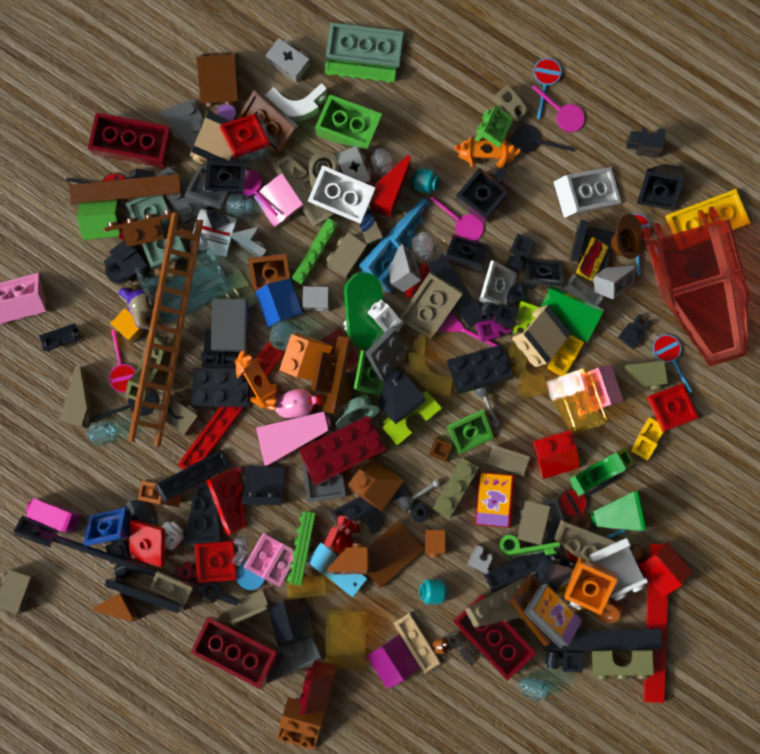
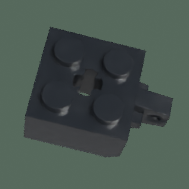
M500 167L493 175L491 172L487 174L479 168L457 193L455 201L485 224L510 192L502 186L504 183L501 181L506 175V171ZM483 193L486 194L485 197H482V198L479 197V194H480V195H482Z

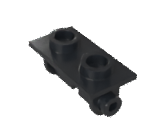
M73 323L39 335V338L43 343L41 345L43 351L50 352L52 349L72 342L76 343L79 339H82V336L76 324Z

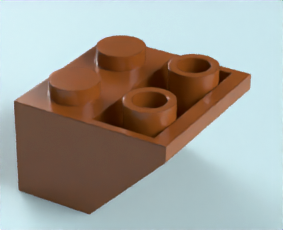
M288 697L277 739L285 743H292L314 750L325 710L302 715L300 714L302 706H299V700Z

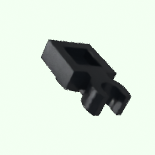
M641 314L635 318L634 325L629 322L617 337L631 350L644 336V333L640 330L645 329L650 324L649 320L645 324L639 322V319L642 317Z

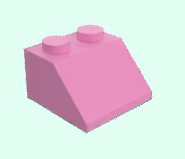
M612 365L599 367L569 379L581 415L624 401Z

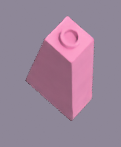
M324 412L257 427L256 430L264 465L270 466L328 433V427H332L329 415L325 416Z

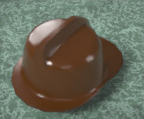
M626 214L621 217L618 222L617 232L611 239V245L616 256H624L627 259H634L640 253L641 224L638 218L632 214Z

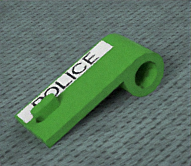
M506 535L500 541L501 553L508 558L545 552V555L556 554L557 551L555 550L560 549L559 542L520 549L518 539L512 535Z

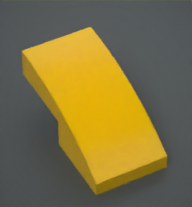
M570 334L553 356L547 369L564 378L584 342Z
M648 417L631 449L633 453L647 461L663 434L657 421Z

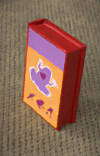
M479 473L475 525L511 528L515 475Z

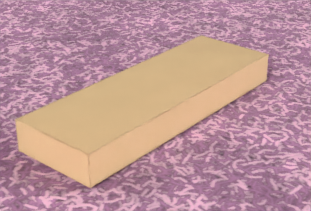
M410 612L393 623L424 674L441 664Z

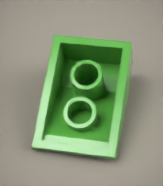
M329 95L315 130L317 136L329 141L368 149L382 114Z

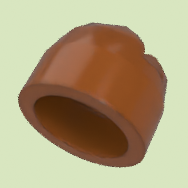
M439 638L433 642L434 652L437 654L448 653L449 644L446 638Z

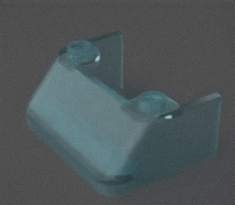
M203 233L200 234V237L206 249L197 256V262L200 267L194 269L186 315L212 302V299L220 298L231 289L229 280ZM137 267L135 271L140 285L154 306L159 276L146 280ZM180 276L167 284L165 283V287L183 291L185 277ZM164 292L161 305L180 310L182 296ZM160 311L159 315L165 322H173L178 319L176 314Z

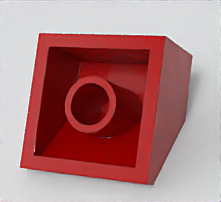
M571 430L531 442L543 479L580 468L577 448Z

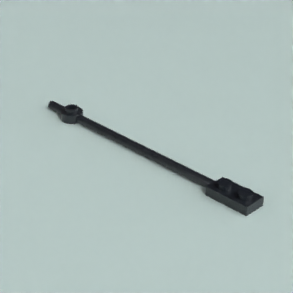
M21 516L13 531L15 536L49 548L55 542L155 577L156 572L159 571L57 535V529L25 516ZM165 573L194 586L192 591L201 593V598L206 603H215L221 600L235 606L238 605L239 598L222 593L219 585L214 582H208L202 586Z

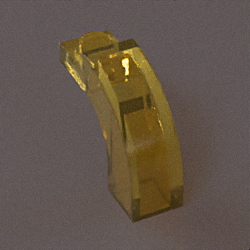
M419 334V338L414 340L413 350L417 351V353L409 352L410 372L416 383L423 390L435 396L450 398L452 377L440 376L428 369L424 360L427 335Z

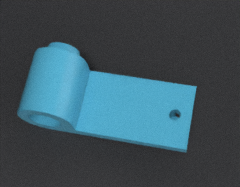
M320 543L307 559V562L351 597H354L367 578L362 574L332 575L328 573V567L339 556L333 552L334 550Z

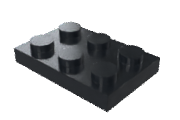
M502 344L447 360L457 394L513 379Z
M193 369L192 407L249 408L250 384L243 374L239 379L237 378L236 369Z

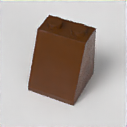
M238 52L198 55L196 60L200 103H205V106H215L217 102H224V105H234L235 101H239Z

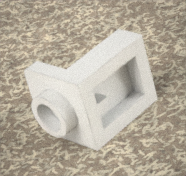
M383 300L375 303L367 312L384 332L390 327L395 328L401 322L390 306Z

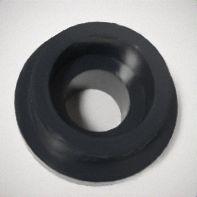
M417 503L411 509V516L417 522H424L430 516V509L424 503ZM418 509L424 510L423 516L417 515Z

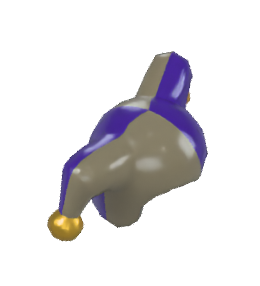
M136 285L121 288L118 292L119 297L127 304L128 311L134 317L135 325L137 328L149 330L150 324L146 322V319H151L153 308L149 307V292L147 290H137Z

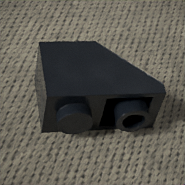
M543 554L535 576L541 584H548L549 586L559 588L569 583L577 562L571 559L565 561L553 554L550 556Z

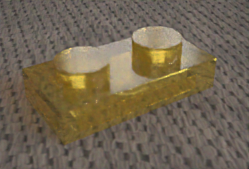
M325 575L303 577L302 586L290 585L286 579L287 599L327 595Z

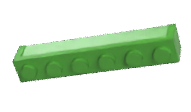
M327 58L325 73L331 76H351V78L359 77L364 80L374 79L375 81L383 80L391 83L395 81L396 67Z
M327 218L294 273L292 281L301 286L304 285L337 230L338 224Z
M303 511V514H300L299 521H301V525L298 526L297 533L299 535L295 539L294 544L296 545V550L293 549L292 553L294 560L290 563V569L292 570L287 578L290 585L302 586L315 513Z

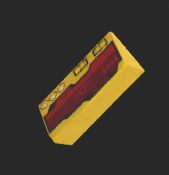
M592 237L575 274L593 281L608 246Z

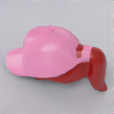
M303 388L295 389L277 399L275 403L277 409L275 411L285 418L304 417L310 415L318 404L323 406L326 396L322 394L315 396Z

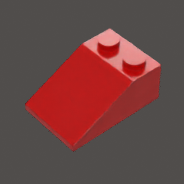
M407 155L376 183V189L369 203L370 211L392 217L411 167V156Z

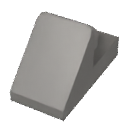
M258 227L231 234L232 241L258 257L268 255L264 244L259 241L254 243L260 232Z

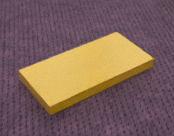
M737 189L665 216L679 250H684L710 240L707 230L709 226L717 224L719 235L721 236L751 224Z

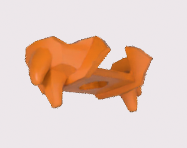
M470 137L469 140L462 142L461 145L454 146L459 158L469 162L471 167L476 165L474 158L477 157L500 159L496 166L503 168L504 164L513 161L515 156L521 151V148H515L506 139H504L500 147L495 146L487 139H480L477 142L475 137ZM490 144L493 147V151L485 153L483 150H480V147Z
M241 351L235 360L236 375L239 379L243 374L254 391L256 398L250 397L249 400L261 409L276 410L277 407L274 404L277 402V399H275L277 384H270L260 367L263 359H254L253 356L246 354L245 351ZM256 375L262 378L261 388L254 383Z

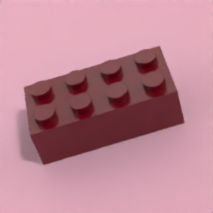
M96 112L88 150L92 155L166 169L173 131L170 126Z
M366 416L299 449V456L317 488L385 454L386 448L369 416Z
M479 594L452 621L508 681L536 653L507 621L479 627L473 625L465 609L485 599L482 594Z
M211 616L206 618L190 653L261 689L266 686L282 651Z

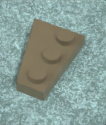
M563 520L560 521L554 535V539L578 559L579 557L584 558L592 562L589 557L590 554L615 543L613 539Z

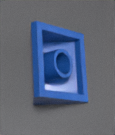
M291 278L266 284L255 292L268 327L303 314Z
M120 508L90 515L83 544L90 546L129 538L130 530L127 509Z

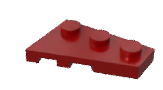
M241 466L206 480L227 535L246 527L244 504H242L241 491H243V483H240Z

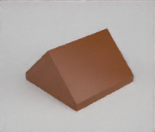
M287 254L248 258L254 292L266 284L291 278Z
M119 593L95 606L93 610L129 622L136 621L140 617L130 596Z

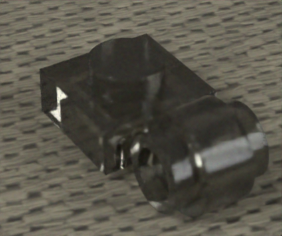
M455 629L448 635V643L453 647H460L458 651L464 661L468 662L470 666L478 661L482 655L481 652L470 640L467 641L462 631Z

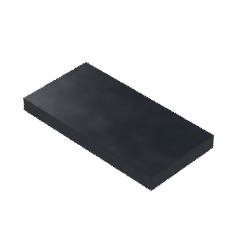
M115 577L106 579L104 584L109 589L175 613L182 612L186 608V605L184 606L151 590Z

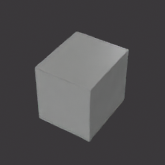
M303 286L304 311L329 312V288Z

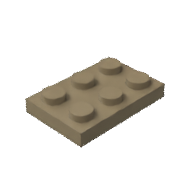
M430 271L399 319L424 336L432 339L463 292Z

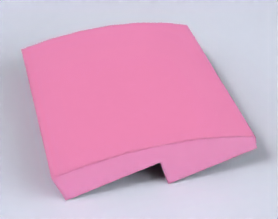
M280 174L259 192L278 213L277 216H274L256 195L254 197L274 228L288 220L291 214L304 206L283 174Z
M263 533L244 568L280 587L290 570L291 561L293 562L294 557H292L293 549Z

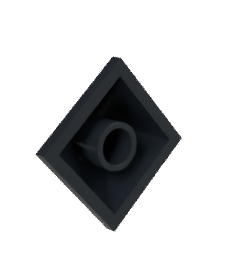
M662 164L647 169L637 204L674 211L684 182V167Z
M398 369L384 381L379 406L397 424L423 404L426 399L410 379Z

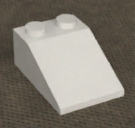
M322 165L308 202L361 224L376 188Z
M611 167L569 174L554 181L564 218L621 203Z

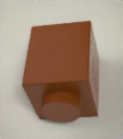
M425 530V553L429 554V557H441V554H445V530Z

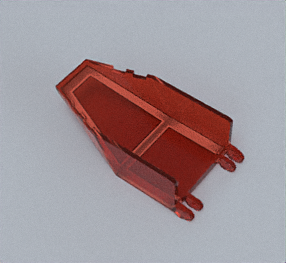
M713 206L708 209L712 222L707 224L704 211L699 210L698 217L701 226L664 237L660 224L656 223L654 224V229L658 239L653 240L649 227H643L644 239L660 296L709 367L747 356V319H749L748 301H750V292L730 220H720ZM703 273V274L700 275L699 277H692V276H690V275H692V274Z

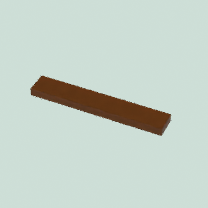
M180 174L69 185L70 203L73 205L182 194Z

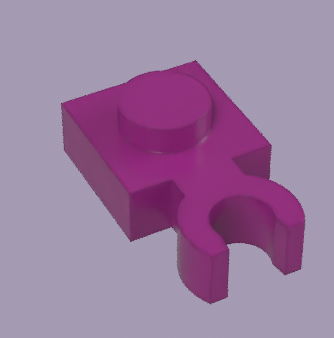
M495 319L475 324L480 342L498 339L500 337L499 333L506 335L512 330H506L503 328V325L494 323Z

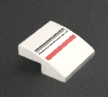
M201 208L197 220L201 219L204 221L198 249L227 257L231 243L230 236L235 231L237 218L227 216L231 224L212 230L205 212L208 210Z

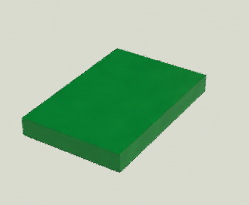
M550 286L541 307L548 305L571 335L585 342H588L604 311L603 308L553 286Z

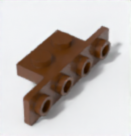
M175 210L163 212L164 216L159 217L156 216V213L145 215V219L139 221L137 217L126 219V223L120 225L119 221L107 223L108 227L103 228V231L123 229L126 247L163 240L165 236L161 220L171 219V215L175 213Z
M338 336L334 354L318 351L311 390L326 393L323 412L337 414L344 375L347 369L348 355L351 350L352 339L349 337Z

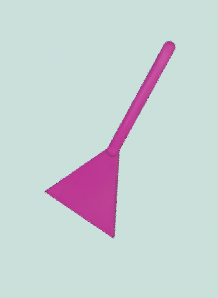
M450 311L436 331L465 332L479 339L477 334L462 326L452 311ZM485 341V343L493 347L498 346V344L492 341Z

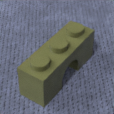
M461 458L432 509L450 518L479 467Z
M652 649L632 650V658L625 665H619L613 660L612 650H592L593 675H597V679H609V675H617L618 679H628L629 675H637L639 679H648L649 675H653Z

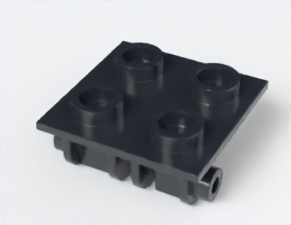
M206 329L204 350L201 353L202 367L236 369L235 360L241 352H212L211 330Z

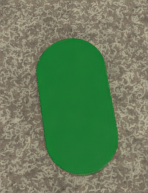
M358 272L351 277L349 282L347 281L344 288L347 335L352 339L351 342L354 345L363 349H369L384 334L378 323L367 313L375 303L383 300L381 282L375 275L367 272Z

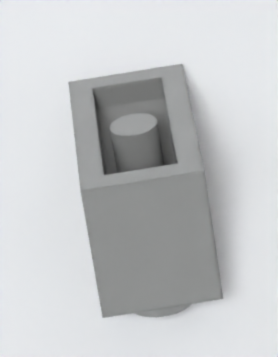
M403 244L399 246L389 268L391 285L402 292H405L421 281L414 252Z
M622 266L603 269L594 277V292L615 299L635 283L636 267Z

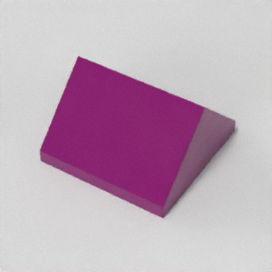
M399 634L366 655L387 689L404 681L420 668Z

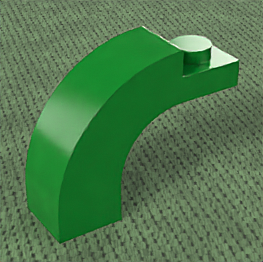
M624 447L578 472L569 480L573 489L580 496L605 480L625 471L635 463Z

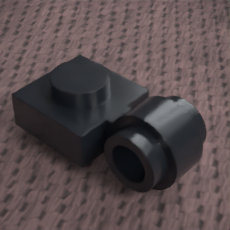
M517 233L509 251L515 255L513 257L509 256L505 266L514 272H519L524 262L520 257L528 258L535 241Z
M484 302L480 307L479 315L485 321H490L491 318L495 317L494 323L513 328L518 308L500 303L497 309L493 303Z
M125 540L105 546L108 553L125 559L130 558ZM118 564L114 567V574L117 579L127 578L133 573L132 569Z
M547 651V655H545L546 668L558 669V665L562 664V671L582 673L584 653L563 651V656L561 657L559 652Z

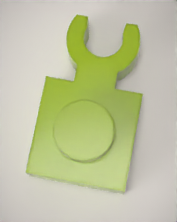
M523 301L520 302L515 319L519 321V324L514 327L513 334H516L519 328H522L524 331L527 329V324L530 325L535 319L532 313L539 307Z

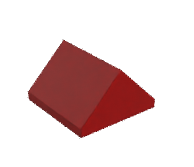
M668 542L661 545L638 565L639 570L662 597L682 586L692 573L691 569Z

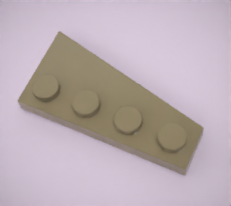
M288 155L273 164V169L278 176L280 174L285 176L304 204L301 209L314 228L325 222L327 218L330 219L336 215L332 211L308 202L312 192L310 175L294 159Z
M522 578L466 608L465 611L473 625L479 627L500 621L522 618L508 600L523 584L525 579Z

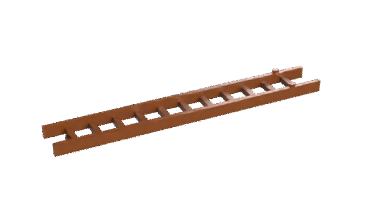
M176 212L171 215L128 438L129 442H135L138 426L157 429L154 446L161 447L204 221L201 219L196 221L194 235L193 232L184 229L178 231L176 230L179 213ZM174 236L193 240L191 252L187 253L172 249ZM171 254L189 259L187 272L169 268ZM167 273L185 277L183 291L165 287ZM164 292L182 296L180 310L161 305ZM160 311L178 315L176 329L158 325ZM156 330L175 334L173 347L154 343ZM153 348L171 352L169 367L150 363ZM149 368L168 372L165 386L146 382ZM145 387L164 391L161 405L143 401ZM142 406L160 410L157 420L158 424L139 421Z

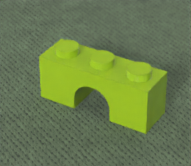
M420 391L426 401L399 423L395 424L389 417L383 422L384 426L382 429L396 446L412 434L406 426V420L410 415L418 414L427 422L442 409L428 391L424 393Z

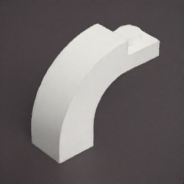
M321 83L306 98L298 101L284 98L274 87L265 96L292 121L300 122L312 118L319 113L317 104L323 103L328 93L327 88Z

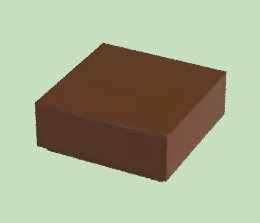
M436 437L429 456L447 462L454 444Z

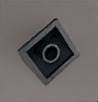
M206 159L204 189L210 191L243 192L246 161Z
M453 234L445 258L449 264L481 273L489 245Z
M525 259L524 288L549 290L550 286L560 290L563 288V261Z
M306 598L285 600L268 609L278 647L316 636Z

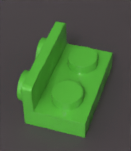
M495 105L491 110L488 109L483 114V122L476 129L477 135L475 140L478 142L484 137L495 146L500 147L514 118Z

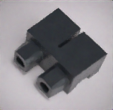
M642 127L640 132L630 131L626 149L636 150L635 155L658 158L664 147L666 129H657L655 134L648 133L645 127Z
M125 240L109 251L111 256L104 261V264L110 271L118 266L121 268L119 272L113 275L120 285L129 280L133 283L137 277L142 274L146 275L151 271L134 246L126 247Z

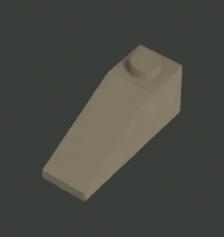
M76 365L59 421L86 428V425L90 424L92 418L90 413L91 406L84 368Z

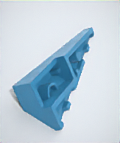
M422 198L358 265L363 272L375 275L381 282L382 288L389 293H392L394 289L389 280L390 265L400 245L403 244L411 249L417 235L415 233L416 228L424 219L422 214L425 207H428L430 204L427 199Z

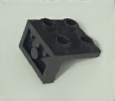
M580 220L577 225L569 261L580 263L590 239L593 237L608 246L599 266L602 269L607 268L612 248L611 239L615 233L587 226L588 221Z
M246 466L245 493L242 496V504L283 506L284 467Z

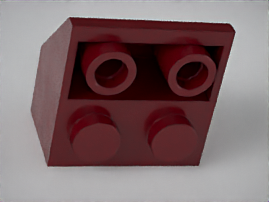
M314 660L312 667L308 666L299 700V706H302L300 714L306 715L327 709L337 665Z

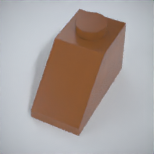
M141 481L138 500L179 507L181 494L164 503L154 487L157 483Z

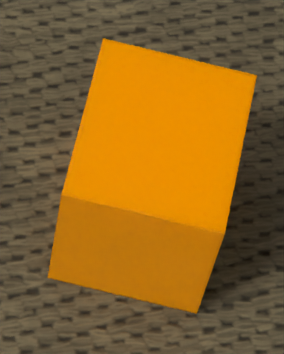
M126 308L110 323L132 343L146 330L137 328L133 315Z

